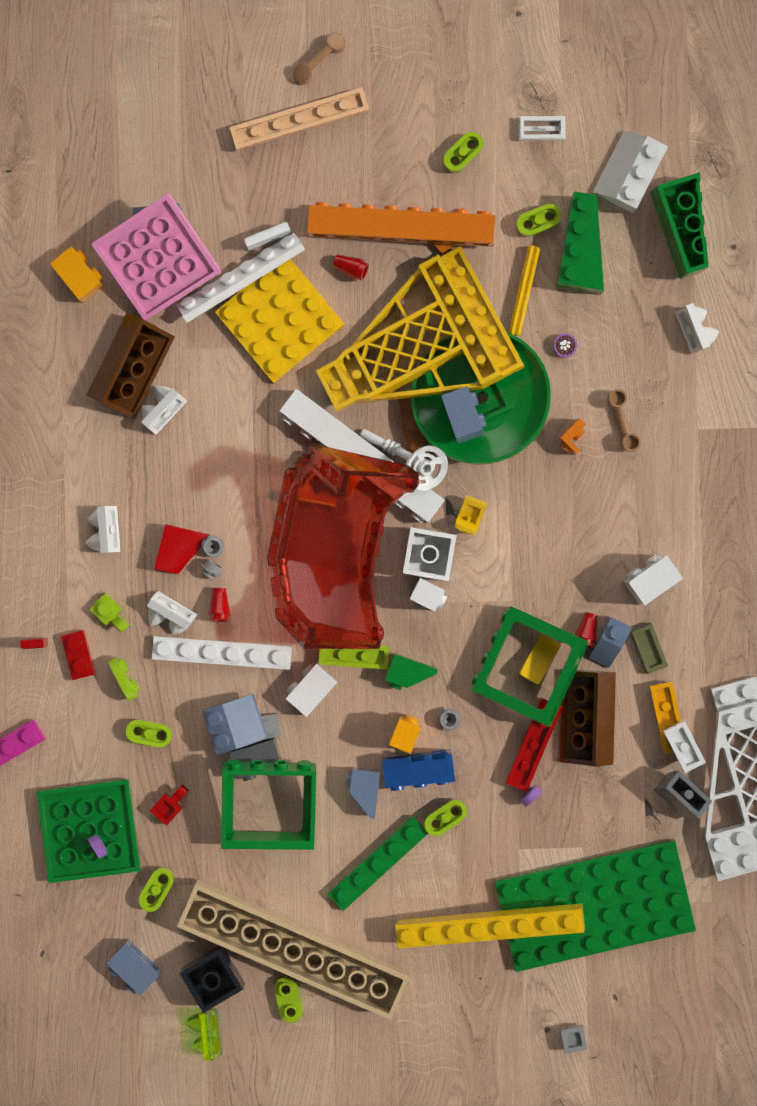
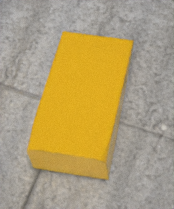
M541 633L518 673L539 685L561 644Z

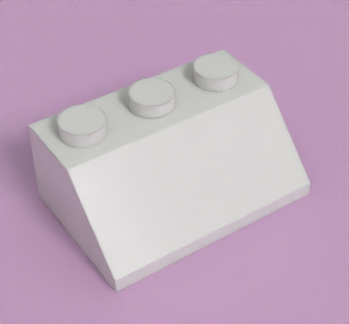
M623 131L592 193L634 213L668 146L649 136Z

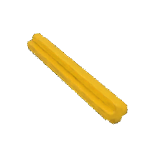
M528 246L508 331V333L514 336H520L540 252V248L536 246Z

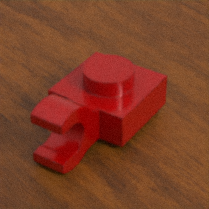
M182 784L172 796L165 793L151 808L150 812L167 826L183 808L178 802L189 789Z

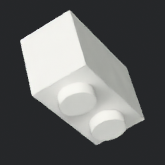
M419 578L409 599L436 611L437 608L442 609L447 596L444 595L445 590Z
M318 663L315 666L310 664L302 672L304 676L299 684L295 681L286 691L289 694L286 699L306 717L338 682Z

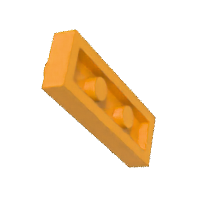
M673 681L649 686L663 754L674 753L663 730L681 722Z

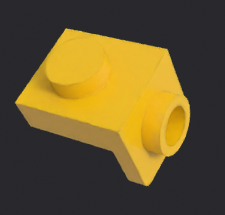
M466 495L454 527L461 533L476 535L488 503Z

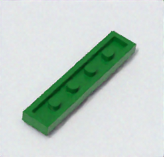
M414 816L410 817L330 890L328 895L344 911L429 833Z

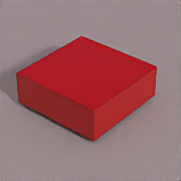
M47 638L20 640V646L22 649L44 648L48 646Z

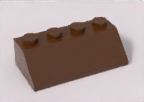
M126 313L86 396L135 419L175 336L142 318Z
M576 671L561 703L563 708L561 711L560 762L595 767L613 765L616 672Z

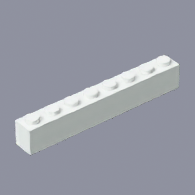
M295 389L281 408L282 420L290 426H293L294 423L302 428L300 433L309 440L313 437L321 442L318 446L328 454L333 451L339 456L337 460L347 468L350 465L357 469L356 475L365 482L368 479L376 484L374 488L384 496L386 493H389L394 497L393 503L401 509L409 508L413 511L411 516L420 523L424 520L428 523L445 501L431 489L422 491L413 488L407 482L405 470L299 390ZM413 477V480L415 482L422 483L418 479Z

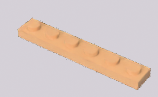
M363 87L231 126L230 131L236 150L239 151L369 112V107Z

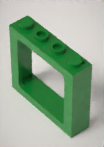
M510 606L509 610L506 609L501 617V622L503 623L500 630H496L492 636L491 643L493 645L490 652L486 651L482 658L481 664H483L480 673L477 672L472 680V685H474L472 691L551 727L588 647L589 641ZM515 622L524 624L571 647V652L546 707L542 710L493 688L487 683Z
M235 759L222 762L221 849L314 850L316 763H311L308 760H301L298 763H288L285 760L241 762ZM234 775L304 776L302 830L299 832L235 831L233 829Z

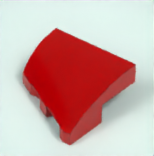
M165 524L154 569L179 574L201 548L203 540L207 539L210 534Z

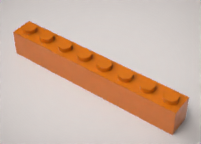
M316 202L315 205H309L307 233L310 237L494 247L496 218L495 215H491L490 211H477V214H468L467 210L456 209L454 213L444 212V209L431 208L429 212L421 211L419 207H408L407 210H398L397 206H384V209H375L374 205L363 204L361 208H354L352 204L339 203L338 207L329 206V203Z

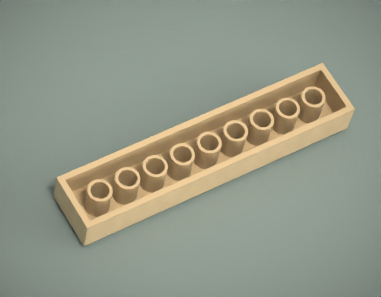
M199 879L193 888L177 925L178 928L389 1020L392 1019L410 978V972Z

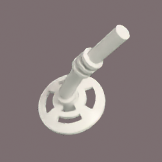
M363 429L360 437L383 448L384 452L387 451L388 454L392 453V456L397 455L406 460V480L417 490L423 491L436 487L447 473V457L441 449L435 446L421 447L412 454L400 447L401 444H396L395 441L391 442V439L386 440L366 429ZM425 451H432L436 453L437 456L434 457L430 453H425ZM435 464H440L438 473L432 478L431 474L435 469ZM417 472H421L423 476L418 475ZM413 477H416L419 480H425V483L415 482L413 480Z

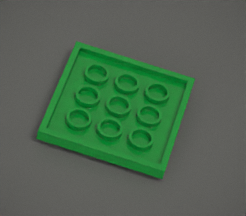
M130 779L37 791L49 883L141 871ZM93 835L99 836L108 851V854L101 859L88 841Z

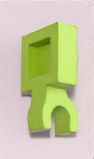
M107 593L89 609L106 626L112 621L121 632H124L130 626L119 615L123 608Z

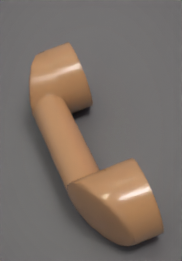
M339 33L330 34L327 37V44L307 63H300L295 67L293 72L295 81L300 85L308 84L312 79L311 71L331 52L340 53L344 50L346 45L345 38Z
M615 389L608 394L607 403L610 408L614 409L622 435L620 439L621 448L626 452H634L640 448L641 440L638 435L630 433L623 406L627 402L626 392L622 389Z

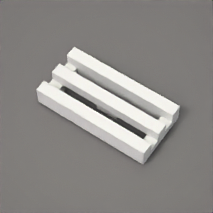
M519 116V141H565V116ZM560 122V126H524V123ZM524 132H560V134L524 135Z
M284 222L249 236L244 240L248 250H252L291 234L288 223Z

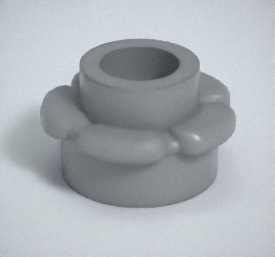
M210 535L207 539L203 540L201 548L207 557H219L223 553L224 542L222 539H218L216 535Z
M207 559L204 564L201 563L202 573L207 577L214 579L221 576L220 572L223 568L216 562Z
M445 708L440 712L438 724L444 730L451 731L459 726L460 715L457 710Z

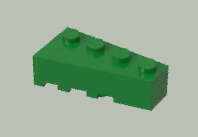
M700 172L657 185L650 192L680 279L701 273L709 267L707 242L704 235L705 220L702 213L701 202L703 198L702 192H700Z
M574 191L571 196L556 287L600 295L604 292L597 195Z

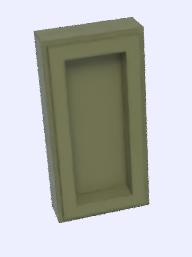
M652 623L630 631L646 674L668 666Z

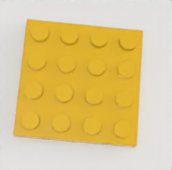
M291 259L244 287L215 311L273 383H276L345 326L343 321Z

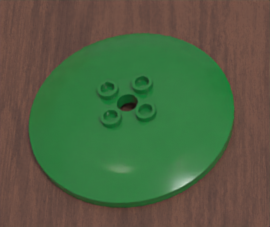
M507 332L524 364V368L484 389L470 391V393L475 392L476 396L480 393L488 396L486 403L475 406L477 413L483 414L487 425L483 427L484 435L458 444L441 397L444 394L411 398L414 418L421 433L432 446L441 449L447 457L474 465L501 462L526 449L544 427L551 404V388L548 373L536 352L527 343L513 334ZM446 337L438 343V346L449 349L452 337ZM457 339L454 347L460 345ZM431 350L426 354L424 359L429 358ZM436 350L433 359L445 352ZM460 355L437 368V374L444 387L476 383L478 381L465 355ZM432 372L413 380L412 390L439 387V383Z

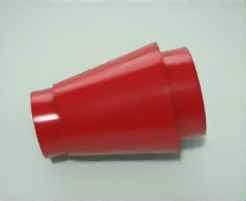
M337 254L333 267L355 281H363L368 272L369 264L364 259Z
M213 588L208 616H210V621L212 622L229 621L231 613L226 588Z
M585 612L575 635L589 641L588 648H593V644L597 640L598 615Z

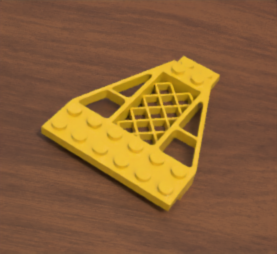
M461 246L441 257L438 254L418 265L417 271L350 348L344 350L335 361L316 370L337 412L357 402L361 404L445 394L468 386L469 391L484 389L524 368L523 362ZM421 277H424L436 298V302L407 316L400 300ZM398 305L404 319L370 336L393 308ZM431 315L442 317L439 328L427 326ZM424 319L423 324L418 323L419 321ZM446 319L453 333L443 330ZM410 326L421 328L418 340L407 337ZM425 330L437 333L433 344L422 341ZM441 334L452 337L449 349L438 346ZM389 337L401 339L397 351L386 348ZM457 339L460 345L454 347ZM383 341L382 346L376 345ZM405 341L416 344L413 355L401 352ZM420 345L432 348L428 359L417 357ZM369 348L380 350L377 361L365 359ZM436 350L445 352L433 359ZM384 352L395 354L392 366L381 363ZM460 355H465L478 381L476 383L444 387L437 374V368ZM400 356L411 359L408 370L396 368ZM415 360L424 363L413 369ZM365 363L375 365L372 376ZM379 367L390 370L387 382L376 379ZM394 372H399V373L404 374V375H402V376H400V377H398V378L392 380L393 375H394ZM428 372H432L439 383V387L393 393L394 390ZM375 383L382 384L383 386L377 388Z

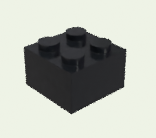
M220 945L182 967L179 973L203 1013L242 991L245 986L244 980L225 948Z

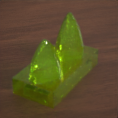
M211 1008L205 1013H197L189 1017L185 1024L192 1030L201 1033V1037L197 1038L191 1047L197 1053L203 1055V1061H212L221 1056L222 1044L218 1008Z

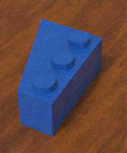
M451 749L382 758L385 788H390L391 791L403 790L404 786L421 788L426 787L427 784L436 783L437 785H444L455 782Z

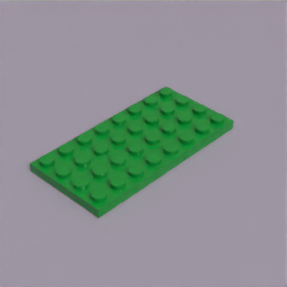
M674 839L495 880L501 911L581 903L583 905L584 933L508 939L515 972L696 931Z

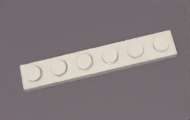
M295 233L285 236L270 248L262 250L257 256L244 261L236 269L225 273L215 282L204 286L194 295L186 297L181 303L177 304V307L188 323L305 249Z
M162 636L153 637L152 659L287 670L291 668L292 646Z

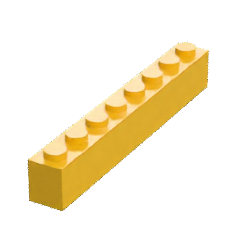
M581 903L401 919L397 921L395 929L399 949L584 933L585 922L583 905Z

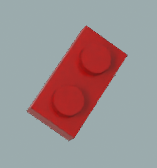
M85 630L61 636L72 680L95 675L96 671Z

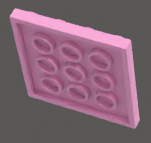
M169 192L91 243L144 320L154 316L222 271Z

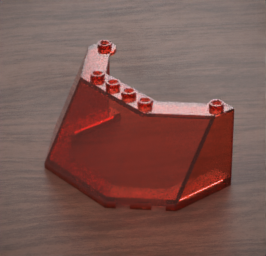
M312 444L308 448V453L302 454L294 462L295 466L288 468L284 472L267 555L268 566H273L274 577L270 578L273 597H277L279 607L275 608L276 619L303 649H380L381 640L384 638V629L378 622L371 580L374 576L375 559L379 554L378 546L380 537L384 532L383 524L389 507L405 493H413L419 485V473L409 465Z

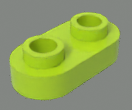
M476 132L464 134L445 153L443 160L445 168L453 173L462 171L482 151V137ZM468 142H474L476 147L470 149L467 144ZM457 158L459 160V163L457 165H453L451 163V159Z
M546 204L525 212L517 220V231L522 236L531 237L551 229L559 224L561 211L554 204ZM551 213L553 220H546L545 214ZM525 222H530L532 224V228L526 229L524 228L523 224Z
M116 656L109 660L110 668L126 698L129 701L138 698L137 692L140 691V688L135 679H130L127 673L130 669L124 658L119 659Z
M141 719L133 720L126 727V736L131 742L161 748L167 746L173 736L169 726ZM135 727L142 728L141 735L135 733ZM158 731L165 733L164 739L157 737Z
M451 799L431 812L425 818L424 825L426 831L432 836H440L456 826L467 815L465 804L461 800ZM458 807L459 813L452 814L451 808ZM433 820H439L440 825L433 827L431 824Z
M161 867L152 873L139 896V904L143 910L147 912L156 911L163 903L174 883V874L170 869ZM165 875L167 881L164 883L160 882L159 876ZM153 895L155 902H149L147 897Z
M281 976L276 981L274 987L279 1013L285 1022L294 1023L301 1018L303 1013L298 984L291 976ZM287 985L290 987V991L283 992L282 987ZM293 1008L295 1014L289 1015L287 1009Z

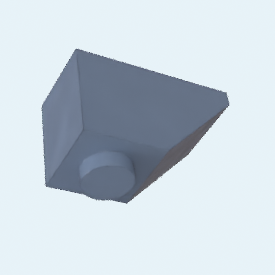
M608 616L588 658L609 668L621 651L632 627Z
M353 767L352 773H347L346 787H350V794L371 819H375L380 770Z

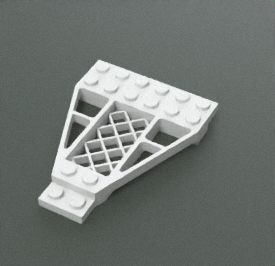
M755 676L710 688L716 708V728L708 798L712 800V803L706 810L703 837L717 881L757 871V816L748 812L753 800L757 801V786L752 795L741 789L748 777L757 782L756 778L749 775L757 763V753L754 758L743 753L749 741L757 744V741L751 738L757 729V678ZM752 727L748 736L739 732L740 730ZM735 732L746 738L740 750L729 745ZM722 748L733 788L715 794L719 750ZM729 748L738 752L734 760H732ZM741 755L752 760L746 772L735 767ZM736 770L744 774L740 783L737 778ZM742 793L750 797L746 805ZM735 795L742 823L711 832L714 800ZM748 815L755 818V820L749 821Z

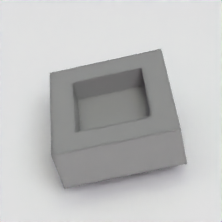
M278 713L261 716L268 737L266 739L281 737Z
M582 1024L560 1029L565 1054L588 1049Z

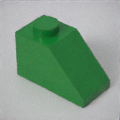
M394 653L385 681L389 682V687L401 690L402 687L409 688L436 675L438 668Z

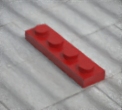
M541 697L537 708L540 710L544 709L548 700ZM560 705L551 727L533 719L531 720L505 781L506 784L525 792L528 791L563 706Z

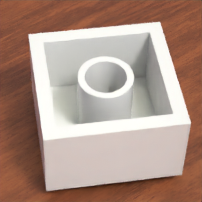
M410 527L403 573L449 581L457 535Z
M655 554L644 562L646 564L644 568H635L625 575L627 580L623 583L639 605L645 606L683 579L667 555L660 556Z

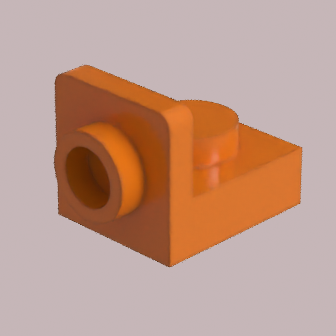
M580 418L558 438L562 442L559 446L568 454L572 452L576 455L580 451L571 442L572 439L577 441L585 432L582 428L586 423Z

